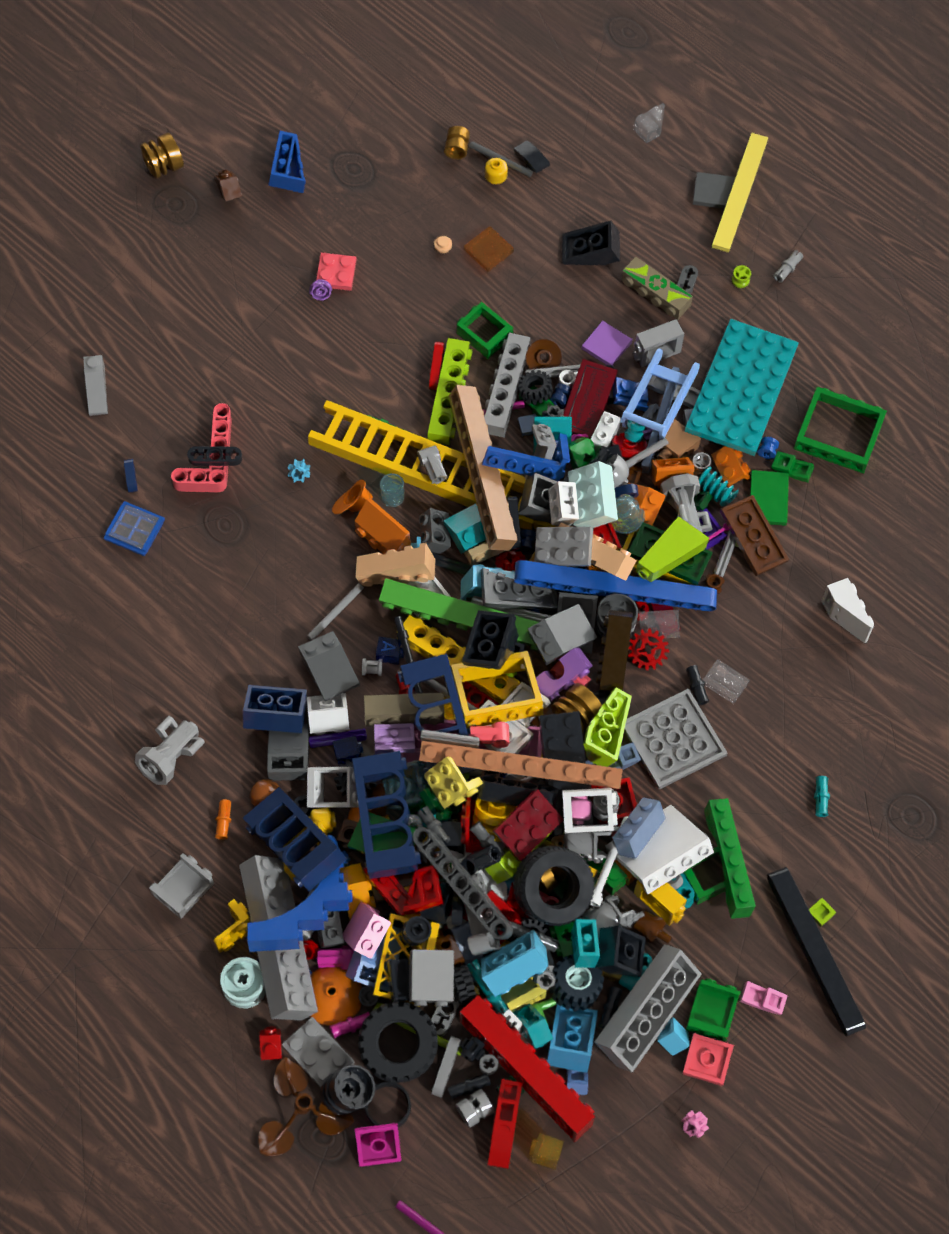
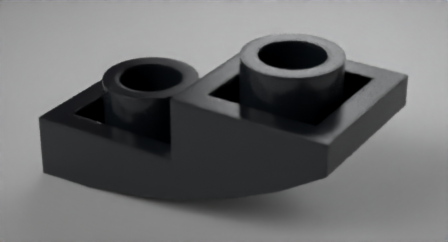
M528 140L513 148L514 154L523 159L526 167L535 173L550 166L547 158Z

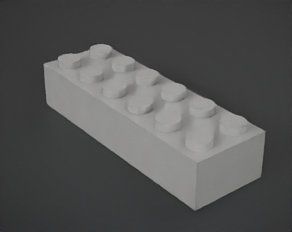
M664 944L595 1040L597 1046L617 1067L633 1072L700 978L701 972L681 949Z

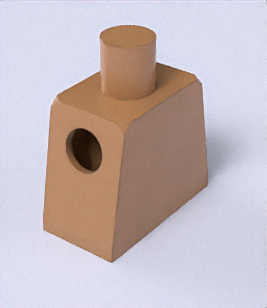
M674 419L665 436L669 444L659 449L660 453L656 457L657 459L687 457L699 448L701 438L684 432L686 427Z

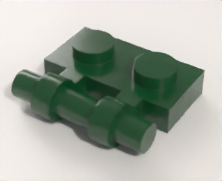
M431 787L419 793L430 810L435 808L437 820H446L452 814L461 812L462 806L465 804L463 802L457 807L453 804L444 809Z

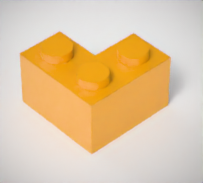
M360 863L340 868V873H344V882H347L348 890H352L353 902H349V910L347 911L349 920H351L361 901L376 908L374 897L369 895V891L372 890L371 882L362 873L363 869Z

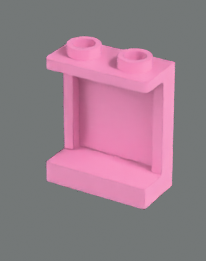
M361 901L343 932V939L353 950L372 958L391 922L379 916L380 911Z

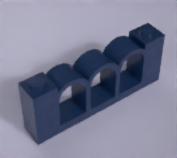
M447 654L401 665V670L397 671L400 683L404 682L405 686L410 685L408 699L415 708L419 709L415 716L417 730L420 733L422 730H425L419 722L420 714L423 711L450 703L456 726L437 730L436 732L448 733L457 730L459 735L468 736ZM444 677L449 699L429 704H420L414 700L412 690L416 684ZM426 762L423 773L425 774L437 763ZM457 766L461 774L477 770L474 768Z
M396 751L353 758L369 878L374 879L415 872V870H418V864H421L420 853L415 851L413 835L407 826L410 821V812L407 802L404 800L406 785L403 778L405 777L404 769H407L406 757L402 758L401 752ZM394 779L400 783L399 789L393 794L367 798L365 783ZM398 805L404 809L402 817L396 821L371 825L369 809ZM403 832L408 836L407 842L402 847L374 851L372 837L374 835Z
M280 787L243 817L247 823L245 826L247 831L252 836L256 834L262 839L266 846L271 848L279 860L284 862L292 874L295 875L293 878L295 883L300 888L304 886L309 892L347 860L339 848ZM292 814V816L289 819H287L276 830L271 832L278 824H280L285 818ZM306 828V830H305L303 833H301L296 839H294L290 844H288L287 846L283 847L288 841H290V840H291L295 835H297L302 829ZM318 842L320 843L307 856H305L302 860L297 862V860L301 856H303L308 850H310L315 844H317Z

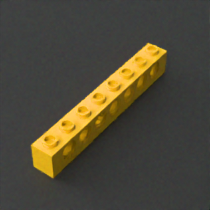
M408 616L403 625L405 630L408 631L410 649L426 659L443 654H455V658L448 657L450 667L452 664L462 663L466 647L462 648L452 638L444 637L436 628L428 627L420 618ZM417 634L425 635L423 638L416 637ZM433 644H439L440 647H439V648H433L432 645H433ZM505 674L467 681L500 705L520 685L519 680L514 677L510 678ZM503 684L505 687L497 688L496 685Z

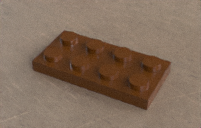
M753 495L719 511L755 576L789 561L787 554Z

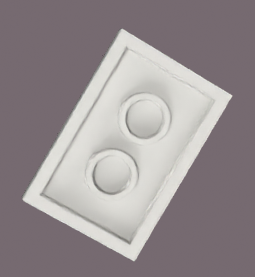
M488 700L479 709L497 705ZM516 720L508 721L505 723L509 725V746L496 748L492 744H483L492 751L518 754L533 739L534 733Z

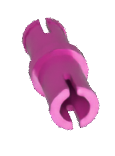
M366 1012L354 1018L350 1016L346 1021L330 1025L333 1038L349 1032L355 1033L357 1029L362 1027L364 1020L370 1013Z

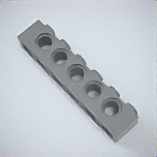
M509 333L508 339L503 341L502 350L504 352L499 355L498 365L500 366L499 369H495L493 378L495 383L491 384L489 390L491 397L485 403V410L487 411L484 418L488 426L489 435L505 437L519 388L518 381L521 379L526 364V353L530 346V337Z

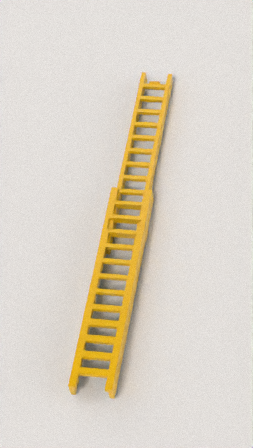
M326 400L324 404L325 413L333 415L334 418L325 435L313 430L310 431L308 435L309 445L461 505L470 507L475 503L477 504L474 493L469 492L472 485L470 477L464 489L451 485L460 465L467 468L464 453ZM343 419L351 422V425L341 442L333 439ZM359 426L369 429L359 448L350 445ZM379 433L384 435L385 438L377 454L374 455L367 452L375 434ZM394 439L402 442V445L392 462L384 459ZM409 445L420 450L436 445L441 457V463L443 459L455 463L447 482L432 484L428 475L418 472L417 470L420 466L418 457L412 469L400 465ZM498 469L502 485L505 487L506 500L511 490L523 494L525 477L511 471ZM520 499L519 504H518V513H519V508H520V504H521V499ZM519 514L520 528L533 530V528L537 529V527H558L552 525V523L536 521ZM620 520L611 522L614 530L628 535L622 548L627 551L632 538L636 537L640 528ZM635 559L636 562L633 567L637 568L639 560ZM669 573L660 577L670 582L693 585Z

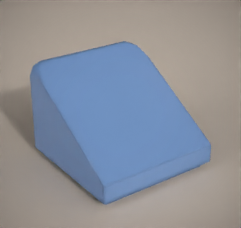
M567 1069V1088H573L578 1095H587L588 1072Z

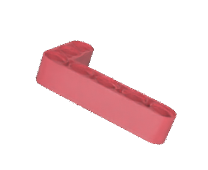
M220 403L214 407L211 447H230L232 419L230 407L227 404ZM212 453L210 455L212 460H217L220 457L219 453ZM209 466V469L176 468L171 473L173 487L177 491L222 492L227 487L228 466ZM216 479H221L220 482H214Z

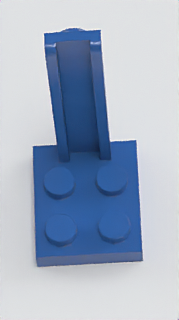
M560 433L558 439L555 440L557 445L552 460L488 446L482 465L529 476L537 473L558 482L564 477L565 466L570 462L567 435Z

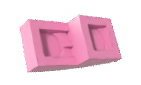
M747 981L744 984L739 1002L781 1015L788 995L772 988L765 989Z

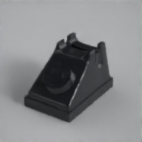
M478 610L462 659L463 665L500 670L509 656L514 653V643L517 642L519 637L515 624V615Z

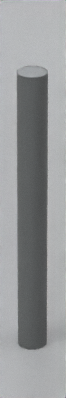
M473 141L469 145V148L490 158L504 160L508 167L528 177H531L533 174L532 170Z

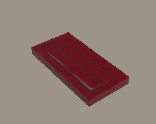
M582 359L564 410L565 417H572L573 434H587L589 439H591L603 415L618 370Z

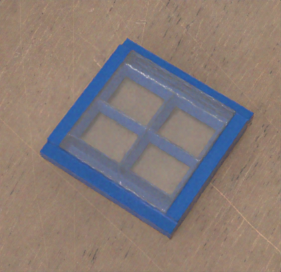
M124 501L107 529L104 540L145 556L161 529L165 518Z

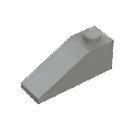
M102 355L84 357L89 416L108 414Z

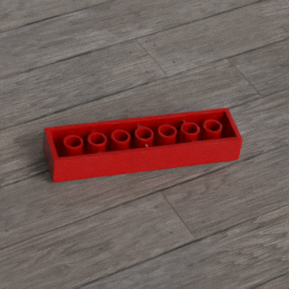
M479 995L460 1011V1023L472 1036H475L484 1043V1048L497 1058L498 1063L516 1082H522V1088L576 1142L593 1125L595 1119L593 1115L595 1113L594 1110L587 1103L583 1104L579 1100L580 1096L573 1088L568 1089L564 1084L565 1080L558 1073L554 1074L549 1069V1063L544 1058L540 1059L535 1054L536 1050L528 1042L525 1044L520 1039V1033L514 1027L511 1029L506 1024L507 1020L501 1013L498 1012L496 1014L491 1009L493 1006L486 998L482 999Z

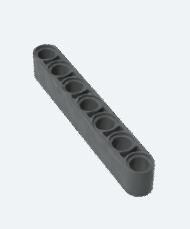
M417 828L413 833L415 844L488 932L497 939L504 940L510 938L513 934L511 923L436 833L427 828ZM426 832L428 838L425 842H422L421 837ZM439 847L440 855L435 858L434 850ZM449 863H452L453 870L450 873H448L447 865ZM462 878H465L466 885L461 889L459 882ZM477 893L479 896V900L476 904H474L472 902V897L474 894ZM491 909L492 916L490 919L487 920L485 917L486 910ZM503 924L505 932L499 935L498 927Z

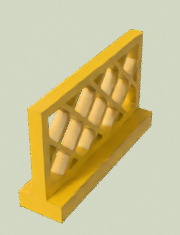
M390 914L389 916L391 924L385 934L373 991L374 996L391 999L390 992L384 993L379 991L380 982L385 979L389 982L388 974L384 969V963L387 960H394V956L403 951L410 961V955L406 950L409 946L404 947L398 937L400 933L396 934L392 927L394 920L401 921L404 924L410 918ZM430 923L431 935L425 942L417 946L419 950L435 949L440 924ZM393 939H396L401 950L392 954L388 944ZM400 1001V1002H406V1003H410V1004L414 1005V1002Z

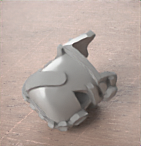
M615 826L614 831H618L619 826ZM564 830L563 847L578 853L583 858H588V861L600 864L603 863V859H607V854L603 851H597L598 836L611 835L612 831L565 833Z
M608 895L602 901L599 908H590L584 913L582 918L596 920L599 941L600 928L619 925L627 929L645 914L642 911L635 913L634 910L621 914L617 908L619 903L618 896Z

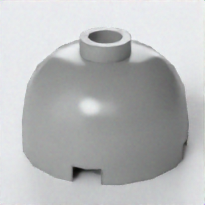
M615 454L605 462V464L612 466L614 488L626 485L628 483L627 477L629 476L628 464L622 457Z

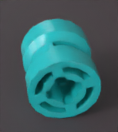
M628 420V428L625 430L624 437L631 442H640L643 438L642 431L645 429V426Z

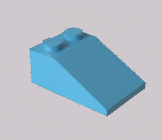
M557 1003L552 1029L553 1040L550 1041L547 1062L550 1066L587 1073L598 1010L588 1008L583 1011L581 1008L578 1011H573V1008L566 1010V1006L562 1005L560 1007Z

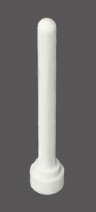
M626 816V817L623 818L620 827H621L622 824L625 822V820L628 818V816ZM614 842L593 890L594 895L590 905L600 907L602 903L601 892L618 853Z

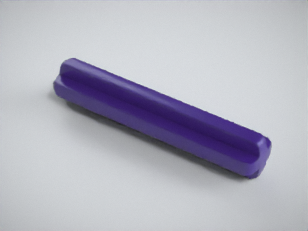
M365 729L310 736L309 745L311 748L363 741L367 739V733Z

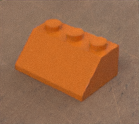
M369 497L355 519L356 533L361 538H366L373 549H378L382 555L386 554L388 550L403 551L404 547L411 546L409 531Z

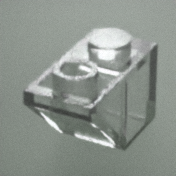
M664 103L652 107L650 111L640 114L635 119L634 130L646 144L661 134L665 109Z

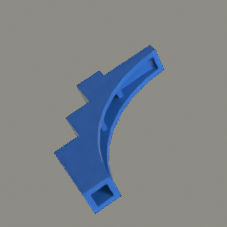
M344 862L323 879L312 894L294 909L272 919L248 923L247 942L249 951L300 949V941H303V931L324 930V922L328 921V912L348 911L349 902H353L352 890H348L347 882H344V873H340V868L344 867Z

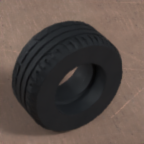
M544 846L530 852L519 863L514 876L513 892L516 902L519 904L518 906L528 917L546 925L561 926L574 922L586 912L589 904H591L590 901L593 899L595 883L593 882L594 877L591 868L578 853L563 847ZM554 866L561 867L568 876L569 885L567 893L558 903L553 905L546 904L542 901L539 894L540 879L548 869Z

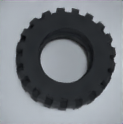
M392 1002L381 1005L370 1013L360 1029L358 1048L361 1059L369 1071L385 1081L401 1083L416 1079L427 1071L436 1056L438 1038L435 1026L422 1009L410 1003ZM396 1022L405 1023L413 1028L417 1035V1050L410 1059L404 1062H392L386 1059L380 1052L378 1045L379 1036L382 1030L389 1024Z

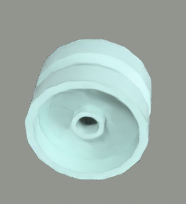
M239 957L231 960L224 967L220 983L224 996L231 1005L238 1008H250L263 1000L266 991L261 967L256 960L249 957Z

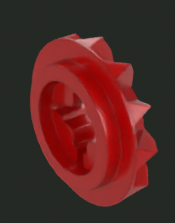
M516 550L501 553L500 556L496 557V568L515 571V562L525 560V555L521 551L517 552Z

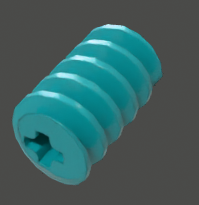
M708 467L699 478L700 488H703V492H709L714 497V501L720 502V506L724 507L735 499L739 490L732 492L734 486L731 485L727 488L728 481L726 480L721 483L723 476L715 478L717 472L714 471L710 474L712 467Z

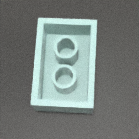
M598 461L568 472L569 482L576 484L579 519L573 523L574 526L595 528L618 520L612 466Z

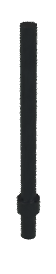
M401 616L394 618L397 628V639L401 642L406 663H412L414 659L408 642V631L404 628ZM416 684L413 687L415 694H423L421 684Z

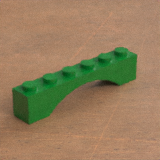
M728 798L709 800L704 814L708 829L716 841L721 856L725 878L726 902L730 919L750 917L756 905Z

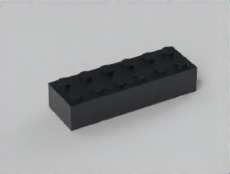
M580 712L538 716L543 758L586 764ZM546 779V785L558 789L555 810L563 819V790L589 789L588 784ZM591 815L590 820L584 821V824H573V826L594 825L593 816ZM564 820L553 830L552 835L564 834Z

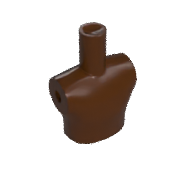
M645 911V915L637 920L634 929L641 936L645 937V941L652 943L658 937L669 944L672 937L662 931L666 924L665 920Z

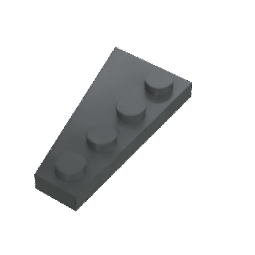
M486 568L480 570L483 606L556 611L558 609L556 590L517 584L514 582V579L505 577V574L499 572L496 574Z

